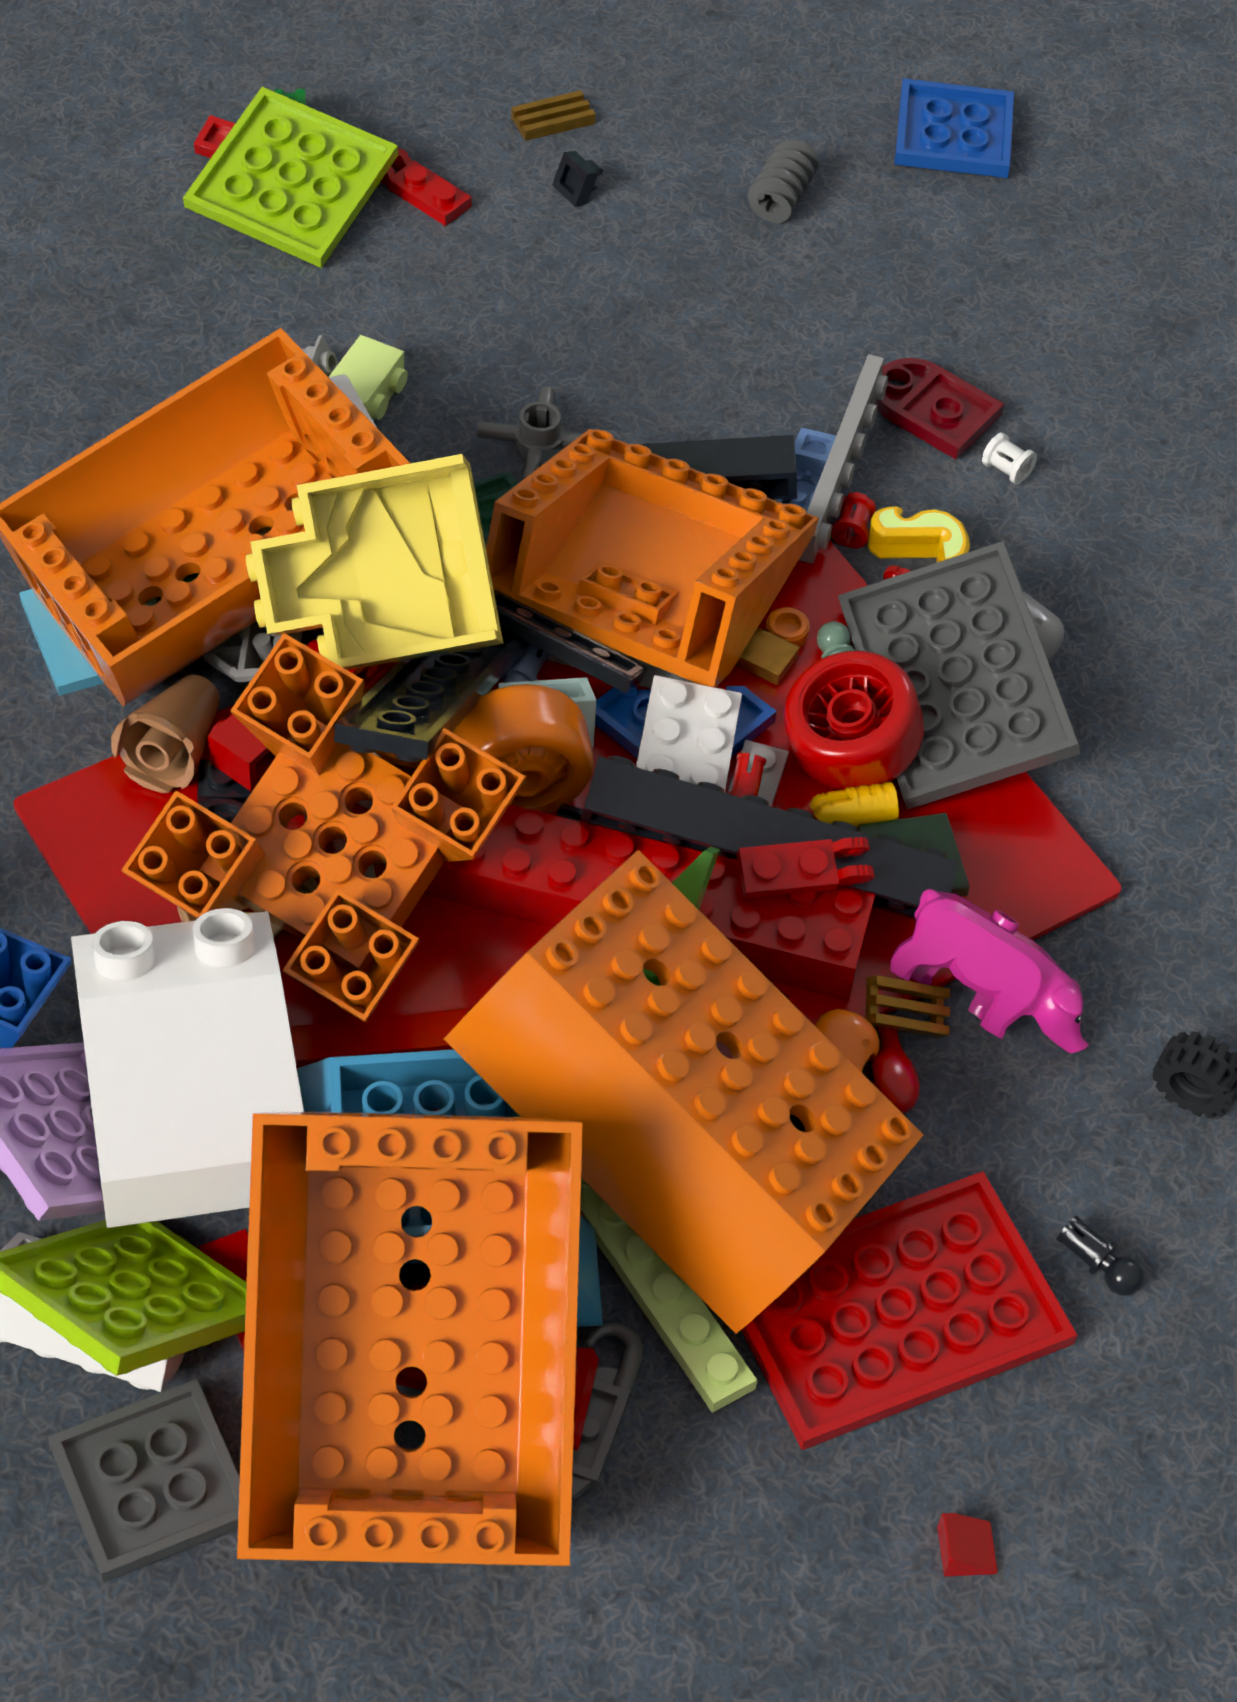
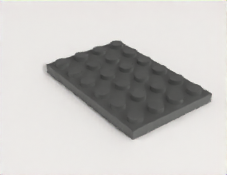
M1004 541L838 595L855 651L874 652L894 661L908 674L917 692L924 717V737L920 750L911 765L897 777L907 810L1081 754L1078 741Z

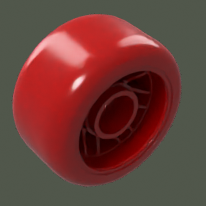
M856 650L839 652L824 657L809 666L796 679L786 698L784 725L795 758L808 776L828 788L840 791L845 790L847 787L870 786L872 784L891 782L911 765L920 750L924 737V717L916 689L903 668L883 655Z

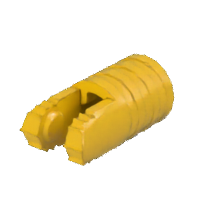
M892 782L872 784L870 786L847 787L845 790L817 794V796H813V800L809 804L814 811L815 817L829 824L834 821H842L856 827L871 826L872 824L879 825L887 822L895 823L898 821L899 816L897 793Z

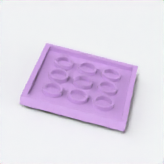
M84 1042L0 1048V1169L8 1176L23 1198L26 1207L34 1214L38 1221L105 1212Z

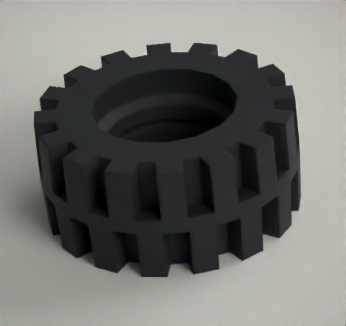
M1192 1031L1190 1035L1186 1032H1180L1177 1037L1174 1035L1169 1040L1153 1069V1081H1157L1156 1088L1159 1092L1166 1093L1164 1098L1170 1103L1175 1101L1179 1104L1178 1107L1184 1110L1186 1108L1192 1110V1114L1198 1117L1202 1113L1207 1118H1215L1216 1115L1222 1117L1231 1110L1237 1099V1053H1230L1228 1051L1230 1046L1224 1042L1221 1044L1216 1043L1215 1037L1208 1034L1203 1038L1200 1032Z

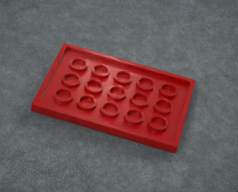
M984 1171L852 1219L830 1247L793 1284L741 1329L801 1450L1074 1345L1077 1338V1333Z

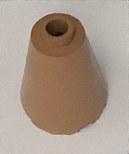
M188 675L122 719L111 736V750L115 758L119 754L127 765L123 770L126 775L144 788L160 793H170L176 787H181V789L187 787L197 774L207 744L208 734H210L220 704V694L212 682L202 676Z

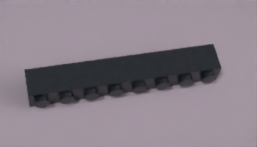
M599 756L580 819L584 823L702 852L712 846L720 849L718 856L738 860L737 851L743 847L832 839V842L842 838L866 837L869 841L870 851L859 856L835 858L836 868L838 870L846 866L871 865L873 866L875 878L869 882L844 885V887L875 894L873 907L916 919L914 914L920 904V897L923 891L933 889L937 892L951 893L959 861L948 859L947 854L939 849L923 847L918 850L903 845L902 840L891 835L878 834L876 837L858 832V828L850 823L834 821L829 824L815 820L810 812L802 809L789 808L785 811L769 806V802L761 797L754 795H744L742 798L724 793V789L719 785L709 782H699L697 785L679 780V775L665 769H654L651 772L635 767L633 761L621 756H609L608 759Z

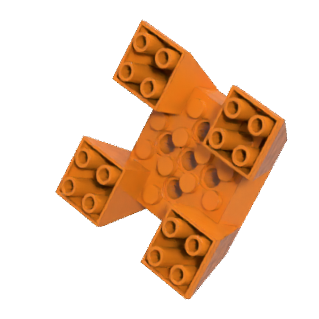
M283 633L230 710L276 756L233 821L229 823L176 790L121 871L197 919L208 911L221 908L239 911L249 908L256 913L268 911L272 923L302 941L284 967L283 972L366 1023L420 942L418 937L401 927L444 862L472 860L476 857L522 787L526 776L445 728L438 736L434 753L427 760H422L412 776L373 753L356 752L351 750L349 745L334 742L335 724L355 704L362 701L365 682L338 664ZM363 800L373 802L372 807L366 813L359 815L351 813L356 803ZM299 815L307 817L305 824L299 829H286L288 822L293 817ZM344 839L347 841L342 851L336 854L325 852L326 847L333 840ZM374 863H384L387 865L384 873L379 877L367 878L364 876L367 868ZM310 878L320 879V884L315 891L308 894L299 892L300 886L305 880Z

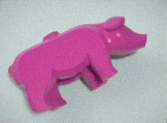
M933 889L923 891L920 897V904L914 914L916 918L914 933L910 938L900 943L893 953L891 971L906 981H909L911 977L919 983L931 985L933 976L941 967L949 968L962 984L976 991L968 1011L981 1020L980 1026L998 1038L1002 1039L1006 1028L1019 1017L1032 1015L1035 1017L1043 1033L1068 1053L1079 1052L1089 1046L1080 1030L1084 1000L1078 982L1072 979L1041 946L1016 931L1020 926L1016 920L997 909L991 915L957 894L943 891L937 892Z

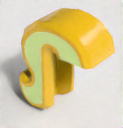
M894 506L879 509L871 518L867 547L879 559L936 558L938 563L968 553L970 549L969 536L963 523L948 512L935 509L922 510L909 518H903L902 508Z

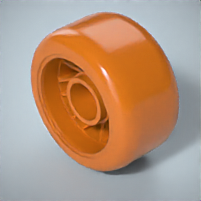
M519 684L493 690L480 697L478 704L452 732L526 776L525 782L510 803L511 805L547 814L553 813L558 810L561 804H569L582 793L593 771V750L586 720L581 709L569 696L550 687L535 684Z

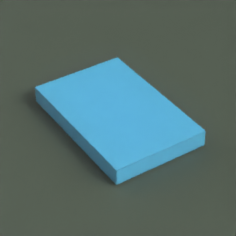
M33 590L19 592L20 601L58 695L61 696L103 684L104 682L67 637Z

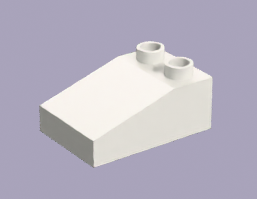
M221 908L204 913L196 921L149 927L137 922L119 921L102 927L94 934L71 936L107 1228L249 1208L253 1113L304 1112L281 973L268 911L245 914L236 909Z

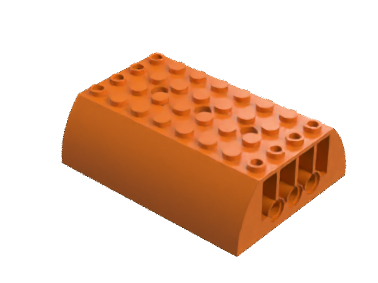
M639 850L536 943L444 1038L520 1117L583 1122L581 1178L735 1333H738L767 1308L830 1247L923 1136ZM643 969L653 972L658 977L660 986L651 983L645 977ZM716 1041L725 1044L729 1048L733 1059L725 1057L718 1050ZM790 1114L802 1121L805 1132L794 1127L789 1118Z

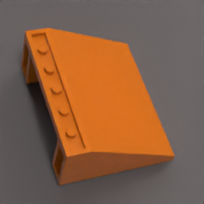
M588 429L495 501L486 552L493 590H498L611 649L697 684L716 688L731 673L815 534L819 517L806 513V510L801 506L783 504L767 498V495L760 490L744 489L728 483V480L721 475L705 474L692 469L682 460L666 459L653 454L646 446L627 444L617 440L607 431Z

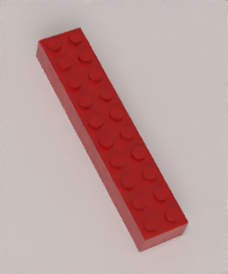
M510 804L476 857L472 860L444 862L424 895L555 927L637 850L671 883L703 852ZM718 856L699 911L769 981L849 1001L870 922L875 894L838 886L836 890L744 898L738 860Z

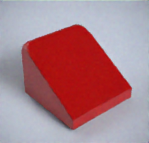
M942 1513L937 1529L944 1577L997 1574L998 1570L990 1521L956 1513Z

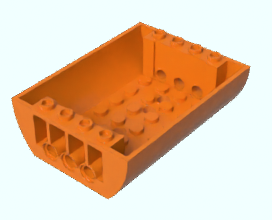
M279 328L0 503V538L35 595L124 707L257 621L254 601L261 599L258 581H250L246 566V555L252 554L250 544L252 541L305 532L304 525L297 526L292 510V498L299 497L297 485L411 463L282 328ZM272 527L264 535L255 534L261 528ZM190 574H199L198 577L191 582L182 581L186 576ZM162 597L161 601L153 606L145 605L152 598Z
M253 1113L237 1559L570 1566L583 1122L527 1117L382 1113ZM421 1206L431 1214L432 1227L426 1234L412 1236L403 1229L401 1218L405 1210L410 1207ZM413 1259L426 1263L431 1274L428 1284L421 1289L415 1290L407 1288L401 1282L399 1276L400 1268L403 1264ZM406 1367H417L427 1377V1386L419 1395L407 1396L400 1392L396 1385L397 1375ZM408 1420L416 1421L422 1425L426 1436L423 1444L412 1450L399 1446L394 1437L397 1426Z

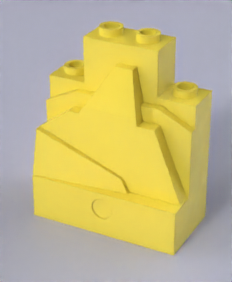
M463 454L297 485L299 497L292 498V508L297 526L304 525L305 532L250 542L252 554L246 555V566L250 581H258L261 599L254 601V608L259 627H266L267 634L272 636L323 627L324 635L317 637L319 653L346 670L442 652L455 653L503 644L471 466Z

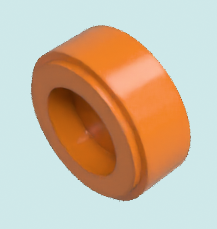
M783 607L769 614L765 631L798 647H802L808 639L810 623L803 612L794 608Z

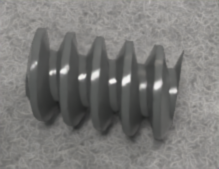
M795 139L784 140L776 145L748 192L749 205L758 217L776 224L787 221L819 168L820 160L816 151L808 144Z

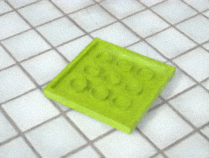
M261 87L184 195V207L322 268L397 158L398 145L265 87Z
M106 1220L0 1251V1292L11 1298L30 1312L37 1320L45 1323L67 1339L71 1345L82 1350L101 1364L105 1370L116 1376L130 1373L147 1365L169 1359L201 1346L209 1345L212 1342L240 1332H245L247 1282L158 1221L107 1228Z

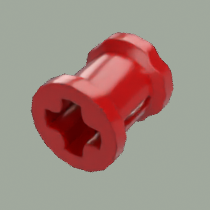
M858 492L848 493L847 496H844L840 518L832 526V539L842 546L855 549L863 547L869 537L868 523L877 510L875 502L867 495ZM856 504L857 507H856V510L854 511V509H852V508H853V506ZM852 530L855 533L854 537H851Z

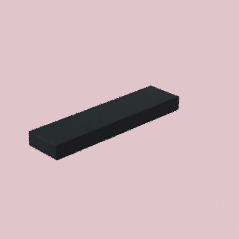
M494 590L500 628L624 693L629 692L642 682L647 671L644 665L498 590Z

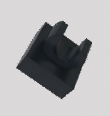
M576 151L564 152L552 185L575 207L587 204L591 192L597 189V186L594 184L597 176L603 173V169L593 160L586 161Z

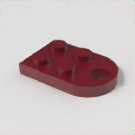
M902 358L891 361L883 366L882 375L888 376V381L899 380L906 385L895 386L888 382L883 400H875L874 404L877 405L878 412L892 423L955 460L1002 416L1004 403L935 363L919 358Z

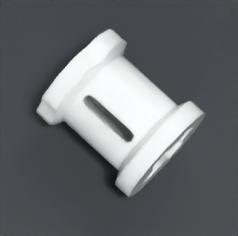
M1000 432L988 443L983 453L982 463L987 467L994 466L1010 476L1009 480L1012 483L1019 485L1032 472L1037 461V454L1032 450H1022L1009 441L1008 435ZM1006 455L1013 458V462L1005 458Z

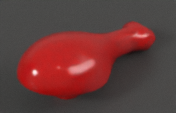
M876 1026L880 1035L881 1049L872 1062L875 1079L873 1085L901 1113H906L915 1106L919 1097L920 1083L917 1071L900 1044L898 1030Z

